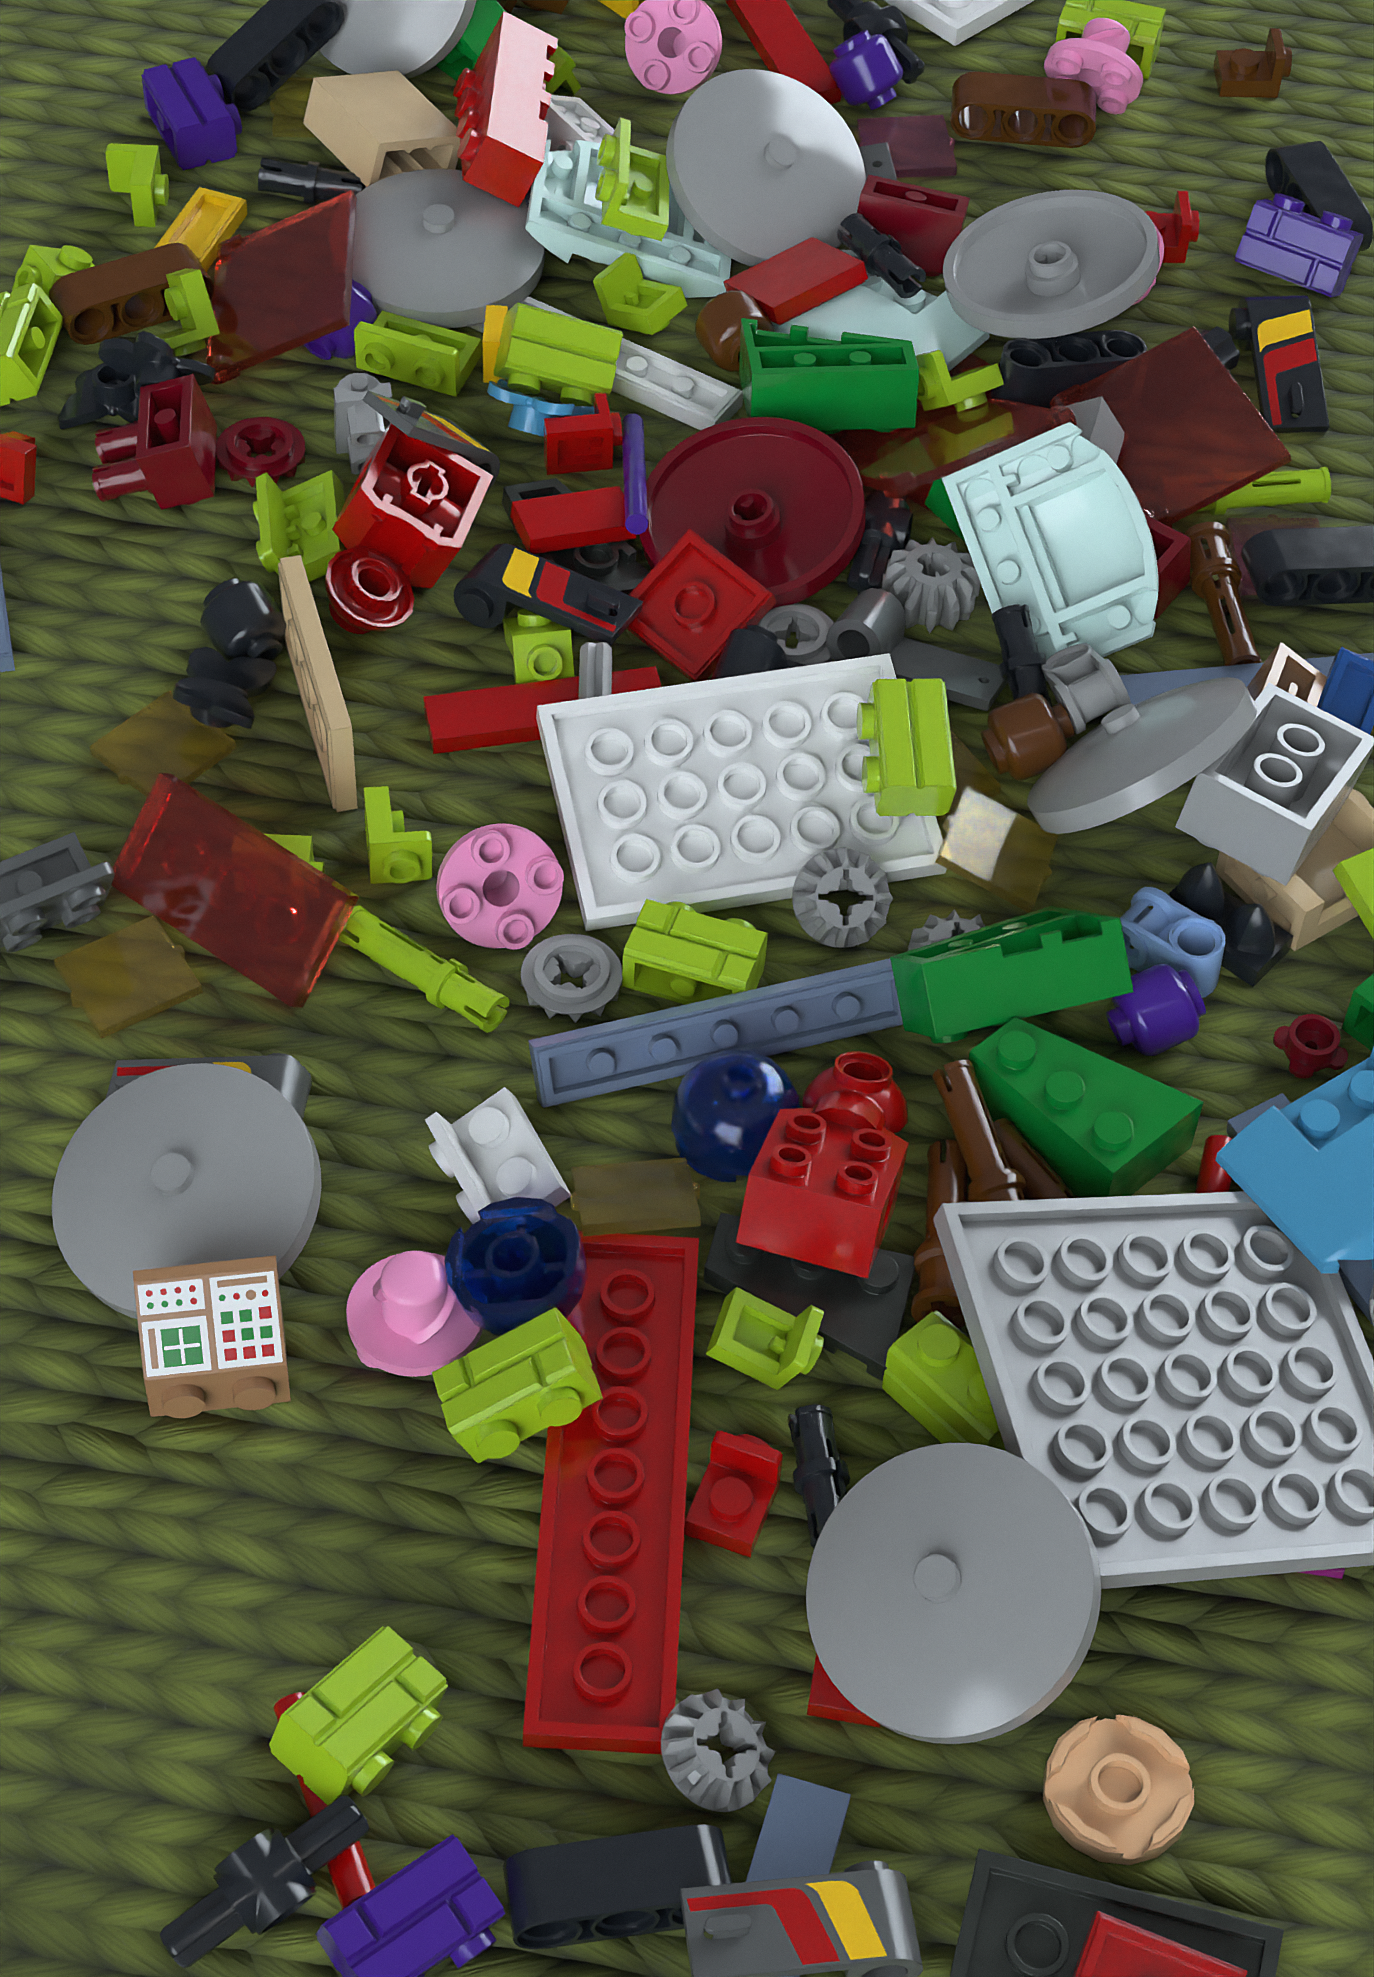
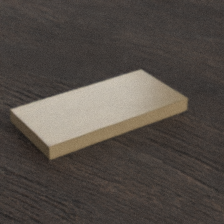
M301 555L280 558L278 570L282 613L286 623L285 644L333 809L336 808L337 812L358 809L352 724Z

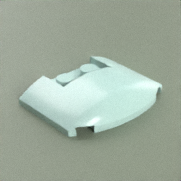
M551 139L546 140L544 164L532 183L525 229L541 245L566 263L569 262L572 253L588 258L593 262L607 265L613 263L624 253L634 254L644 279L681 287L685 298L713 297L726 292L723 281L730 278L731 258L714 248L693 228L680 209L671 185L669 186V226L662 242L644 236L631 235L626 231L601 224L602 201L595 199L597 183L604 168L597 165V155L601 143L576 140L572 151L549 152Z
M841 250L861 260L852 250ZM867 273L868 279L865 280L866 282L781 325L772 322L775 332L790 334L791 325L809 327L808 337L841 341L843 332L912 341L915 355L941 350L948 371L989 339V333L974 328L955 313L946 291L937 297L921 289L913 297L904 299L899 297L895 290L881 277L871 276L869 273Z
M1071 422L942 478L991 612L994 613L996 610L1015 604H1020V606L1027 605L1038 650L1045 654L1046 660L1062 649L1082 643L1090 644L1091 648L1101 657H1105L1153 637L1156 624L1153 619L1158 600L1159 576L1152 535L1137 496L1116 463L1103 449L1101 450L1080 436L1083 431Z

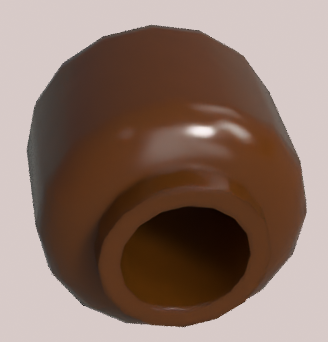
M727 291L718 294L702 308L695 323V335L701 346L718 367L728 372H739L741 318L758 320L757 330L775 332V328L768 315L753 297L743 291Z
M1034 692L993 709L988 715V728L981 731L985 749L998 774L1002 775L1008 772L1011 777L1019 781L1027 780L1045 772L1068 750L1066 739L1075 735L1071 720L1064 706L1061 703L1050 706L1045 697Z

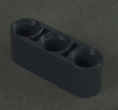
M269 0L208 59L205 71L208 76L213 74L218 76L225 99L230 104L234 103L237 110L241 112L255 110L338 32L343 22V10L335 0Z
M1322 141L1271 148L1268 151L1265 159V175L1273 195L1280 193L1304 202L1305 205L1302 212L1320 219L1323 211H1328L1353 220L1350 230L1363 234V240L1358 252L1365 251L1370 247L1373 237V224L1369 211Z
M1105 330L1072 333L1051 338H1019L1010 340L1004 345L998 366L1004 385L991 390L992 400L1001 408L1015 413L1054 410L1101 396L1106 404L1126 402L1133 396L1147 352V346L1139 336L1124 330Z
M1374 526L1271 529L1252 536L1242 548L1241 557L1260 602L1267 606L1374 602Z
M704 1824L536 1847L512 1855L505 1860L503 1865L513 1941L515 1945L521 1948L534 1950L684 1929L680 1901L681 1889L732 1884L722 1830L715 1826Z

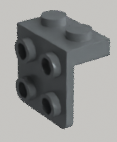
M75 832L1 861L0 948L5 946L8 953L16 952L38 942L43 937L40 932L62 922L67 929L74 928L97 917L101 913L99 907L104 905L115 875L110 863L103 862L91 867Z

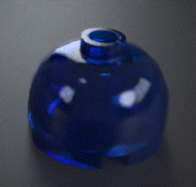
M726 1050L707 1056L686 1072L673 1099L672 1132L675 1136V1147L679 1156L697 1173L720 1182L736 1183V1175L748 1176L779 1110L801 1108L799 1094L791 1078L770 1058L749 1050Z
M514 1197L490 1203L478 1211L481 1220L471 1225L465 1234L460 1227L453 1235L444 1260L447 1283L454 1298L478 1327L496 1336H502L553 1308H557L567 1319L578 1306L588 1277L583 1242L575 1224L569 1217L567 1219L565 1216L557 1213L553 1204L543 1199Z

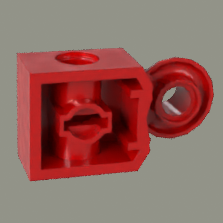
M390 423L366 458L332 528L347 548V550L337 552L328 562L325 576L329 610L335 622L344 630L354 634L385 631L403 624L413 612L415 598L411 586L432 589L462 548L493 475L451 450L407 436Z
M860 1051L840 1054L835 1059L833 1067L821 1072L808 1085L803 1093V1108L779 1110L748 1175L736 1243L868 1279L895 1210L909 1145L908 1142L894 1134L901 1131L908 1123V1107L903 1092L892 1078L893 1068L886 1060L874 1054Z

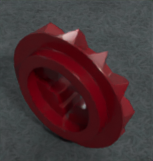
M272 417L247 418L232 424L219 436L216 443L218 466L220 469L227 470L231 481H239L246 478L252 488L256 485V477L264 473H268L277 484L280 476L295 477L297 466L305 463V440L295 426L284 420ZM267 451L271 452V456L269 457L263 454H265ZM255 452L260 455H257L255 458H253L251 456V453Z

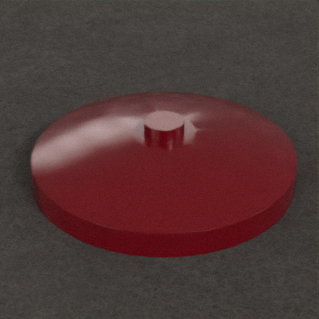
M749 417L715 424L689 436L671 449L658 462L646 481L648 528L639 536L646 560L650 568L653 569L690 528L773 593L777 603L771 608L772 610L779 606L793 605L814 595L831 583L847 567L860 545L865 529L866 505L863 485L859 472L847 452L828 435L811 426L775 417Z

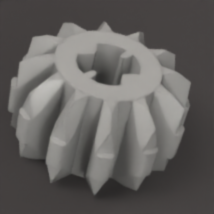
M932 536L926 545L909 540L904 550H893L892 556L888 561L886 573L883 574L881 589L893 594L901 602L905 611L906 629L916 624L925 625L930 634L936 625H941L953 631L958 620H969L970 614L974 610L975 599L979 596L981 582L969 553H958L956 542L946 546L937 545Z

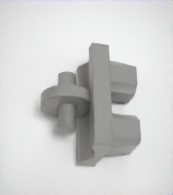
M366 373L349 374L339 381L336 388H333L336 453H349L351 473L353 474L360 473L366 458L391 423L363 401L368 390L392 399L390 382L380 383L375 377Z

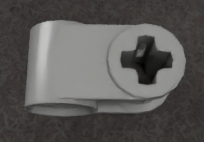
M1076 644L1062 649L1046 660V664L1042 665V670L1057 702L1064 706L1073 729L1077 734L1086 730L1087 722L1116 707L1119 708L1131 703L1128 692L1111 661L1101 657L1091 648L1090 644Z

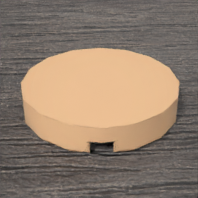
M1116 1715L1115 1719L1105 1718L1096 1721L1098 1717L1096 1716L1079 1721L1058 1738L1044 1770L1043 1802L1053 1827L1074 1849L1099 1862L1133 1865L1159 1857L1179 1840L1194 1806V1788L1192 1790V1780L1189 1775L1190 1767L1184 1752L1162 1729L1134 1716Z

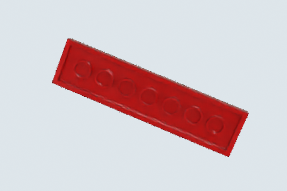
M564 1230L557 1309L585 1342L592 1363L591 1369L596 1375L603 1399L582 1409L579 1417L573 1422L563 1426H549L547 1430L523 1725V1747L662 1755L661 1735L663 1726L676 1704L699 1238Z

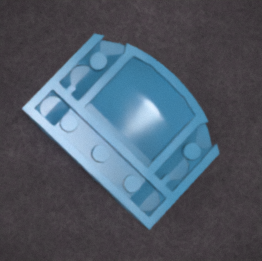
M1374 1047L1369 1058L1280 1110L1274 1105L1228 1142L1217 1153L1215 1160L1321 1274L1338 1273L1340 1268L1338 1260H1371L1372 1268L1374 1269Z

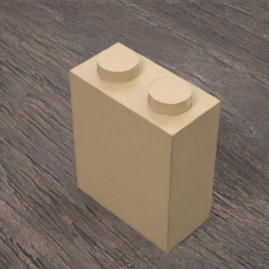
M398 70L313 78L303 124L352 173L359 177L366 187L379 180L404 172L424 169H456L457 153L460 146V138L456 136L457 127Z

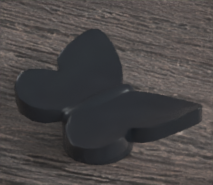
M145 331L137 333L134 344L122 338L103 340L98 351L99 358L106 365L122 373L137 375L134 391L139 397L140 387L194 374L198 385L202 386L213 382L215 378V368L195 360L173 357V350L166 342L154 334Z
M105 363L81 373L75 381L77 393L68 398L59 414V428H71L100 419L106 415L112 417L119 415L130 423L137 421L140 399L134 391L137 375L122 373Z
M209 647L198 648L190 654L186 672L191 678L179 680L174 686L172 696L177 702L189 706L191 715L207 726L227 728L236 724L251 729L255 715L247 700L249 697L262 694L271 686L277 667L271 660L256 657H235L227 662L215 649Z

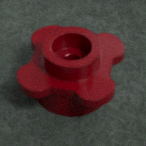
M1317 1014L1299 1016L1291 1023L1290 1027L1281 1026L1274 1033V1045L1285 1052L1290 1061L1288 1069L1291 1074L1298 1078H1310L1314 1072L1325 1068L1340 1070L1347 1063L1348 1052L1345 1048L1339 1046L1340 1032L1337 1026L1324 1016Z

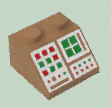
M276 1255L133 1271L143 1377L151 1417L167 1415L173 1418H189L200 1414L202 1411L236 1407L244 1410H260L269 1407L273 1403L291 1401Z

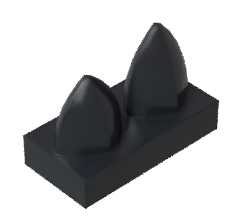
M1212 862L1190 868L1182 876L1179 884L1168 894L1174 901L1202 917L1213 920L1222 928L1225 934V947L1221 966L1252 987L1290 950L1293 935L1273 923L1262 904L1245 905L1225 892Z

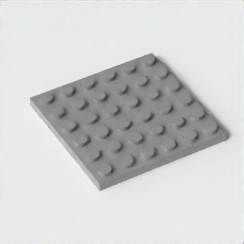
M1244 1191L941 1204L933 1221L1007 1452L1037 1467L1061 1489L1076 1507L1090 1532L1096 1549L1100 1567L1101 1589L1374 1565L1373 1357L1339 1271L1338 1273L1321 1274Z

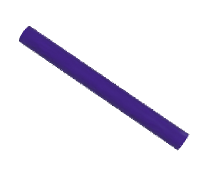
M628 414L622 420L625 526L630 533L641 534L648 528L644 423L639 415Z

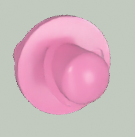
M645 0L626 19L624 28L626 33L625 51L627 61L634 75L647 89L670 95L685 94L700 87L714 72L721 55L722 34L714 12L703 0Z
M1109 18L1090 20L1086 24L1081 38L1064 39L1053 44L1044 62L1047 77L1079 80L1092 86L1096 93V103L1103 111L1110 114L1124 113L1127 105L1138 97L1143 84L1141 69L1134 60L1126 55L1130 43L1128 30L1121 23Z
M491 824L467 833L447 852L437 876V899L441 912L447 922L465 940L486 948L521 949L528 945L533 937L540 933L555 915L561 900L564 874L556 856L538 835L526 828L513 824Z
M406 1251L392 1255L368 1268L352 1287L346 1309L349 1335L357 1349V1355L361 1362L368 1367L379 1368L396 1375L412 1377L432 1375V1372L470 1353L480 1339L485 1318L483 1295L478 1283L470 1272L450 1258L423 1251Z

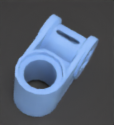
M1143 887L1133 895L1131 907L1120 917L1129 968L1140 972L1155 964L1165 963L1169 964L1176 971L1185 969L1195 982L1202 998L1211 994L1218 984L1224 953L1225 934L1222 928L1213 920L1202 917L1174 901L1162 890L1154 887Z

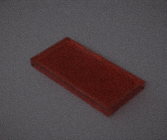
M159 773L112 868L115 875L111 886L290 1007L303 1008L359 899V896L169 773Z

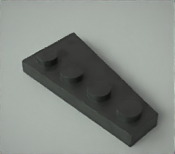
M979 1848L949 1976L1072 1977L1094 1912L1100 1911L1247 1970L1246 1977H1276L1284 1929Z

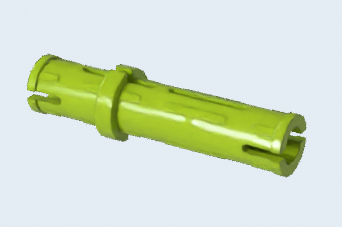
M1320 467L1319 469L1271 471L1225 476L1222 470L1210 471L1208 477L1173 480L1161 479L1158 488L1159 507L1162 515L1210 511L1212 516L1224 515L1227 509L1273 507L1317 502L1328 503L1331 496V478L1328 468Z
M360 905L350 909L340 922L339 927L342 930L337 933L340 941L361 951L384 968L418 987L419 990L426 993L427 1001L440 1009L446 1006L456 1011L486 1033L496 1029L506 1016L507 1010L503 1008L509 1006V998L477 981L476 978L468 974L467 966L456 959H450L448 962L444 958L437 956L396 928H392Z

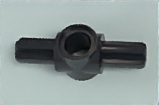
M827 0L828 7L844 22V41L864 30H868L871 36L875 34L884 35L903 68L901 79L906 84L915 83L917 77L924 73V62L906 45L908 41L907 25L902 13L896 6L889 5L881 8L873 1Z
M894 464L891 470H882L875 493L865 498V529L860 545L854 555L847 579L849 587L857 590V595L870 588L880 589L883 574H885L893 550H904L910 540L914 511L910 510L906 502L913 480L910 474L903 472V466Z
M343 1795L286 1837L278 1828L274 1830L273 1827L257 1834L216 1866L214 1869L216 1874L213 1877L219 1887L163 1927L160 1937L168 1953L182 1968H188L245 1925L252 1934L257 1932L258 1935H261L270 1930L317 1893L315 1888L318 1885L312 1875L366 1836L370 1830L368 1821L355 1802L347 1795Z

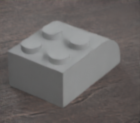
M1268 683L1254 701L1257 706V715L1247 732L1223 756L1196 776L1175 827L1195 837L1203 845L1215 848L1251 867L1256 873L1270 877L1286 886L1330 826L1351 793L1374 749V737Z

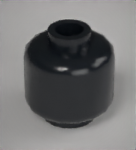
M232 578L216 586L205 597L203 602L204 610L200 619L203 632L227 662L241 656L273 661L281 653L282 645L280 643L285 638L286 623L281 608L264 585L253 580L243 581L239 578Z

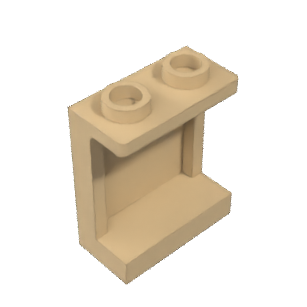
M1352 789L1330 826L1286 886L1270 877L1256 873L1251 867L1221 851L1219 852L1215 870L1247 904H1262L1271 921L1293 935L1290 948L1296 951L1358 916L1357 911L1332 870L1340 861L1374 847V808L1362 793Z

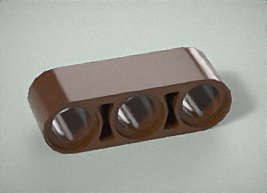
M968 72L961 75L952 87L951 127L960 137L970 140L1077 148L1088 144L1095 135L1096 93L1092 86L1086 82L1073 79Z
M171 243L67 274L53 284L49 292V299L64 317L63 326L71 339L78 344L89 345L173 320L164 295L165 289L170 288L166 274L185 268L200 269L210 301L214 295L215 287L193 251L186 244Z

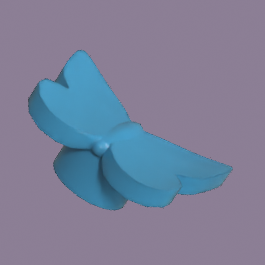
M499 379L497 384L489 381L487 393L497 400L514 404L508 427L544 437V418L594 414V406L574 407V404H554L542 397H530L521 392L514 391L507 386L508 383L503 379Z

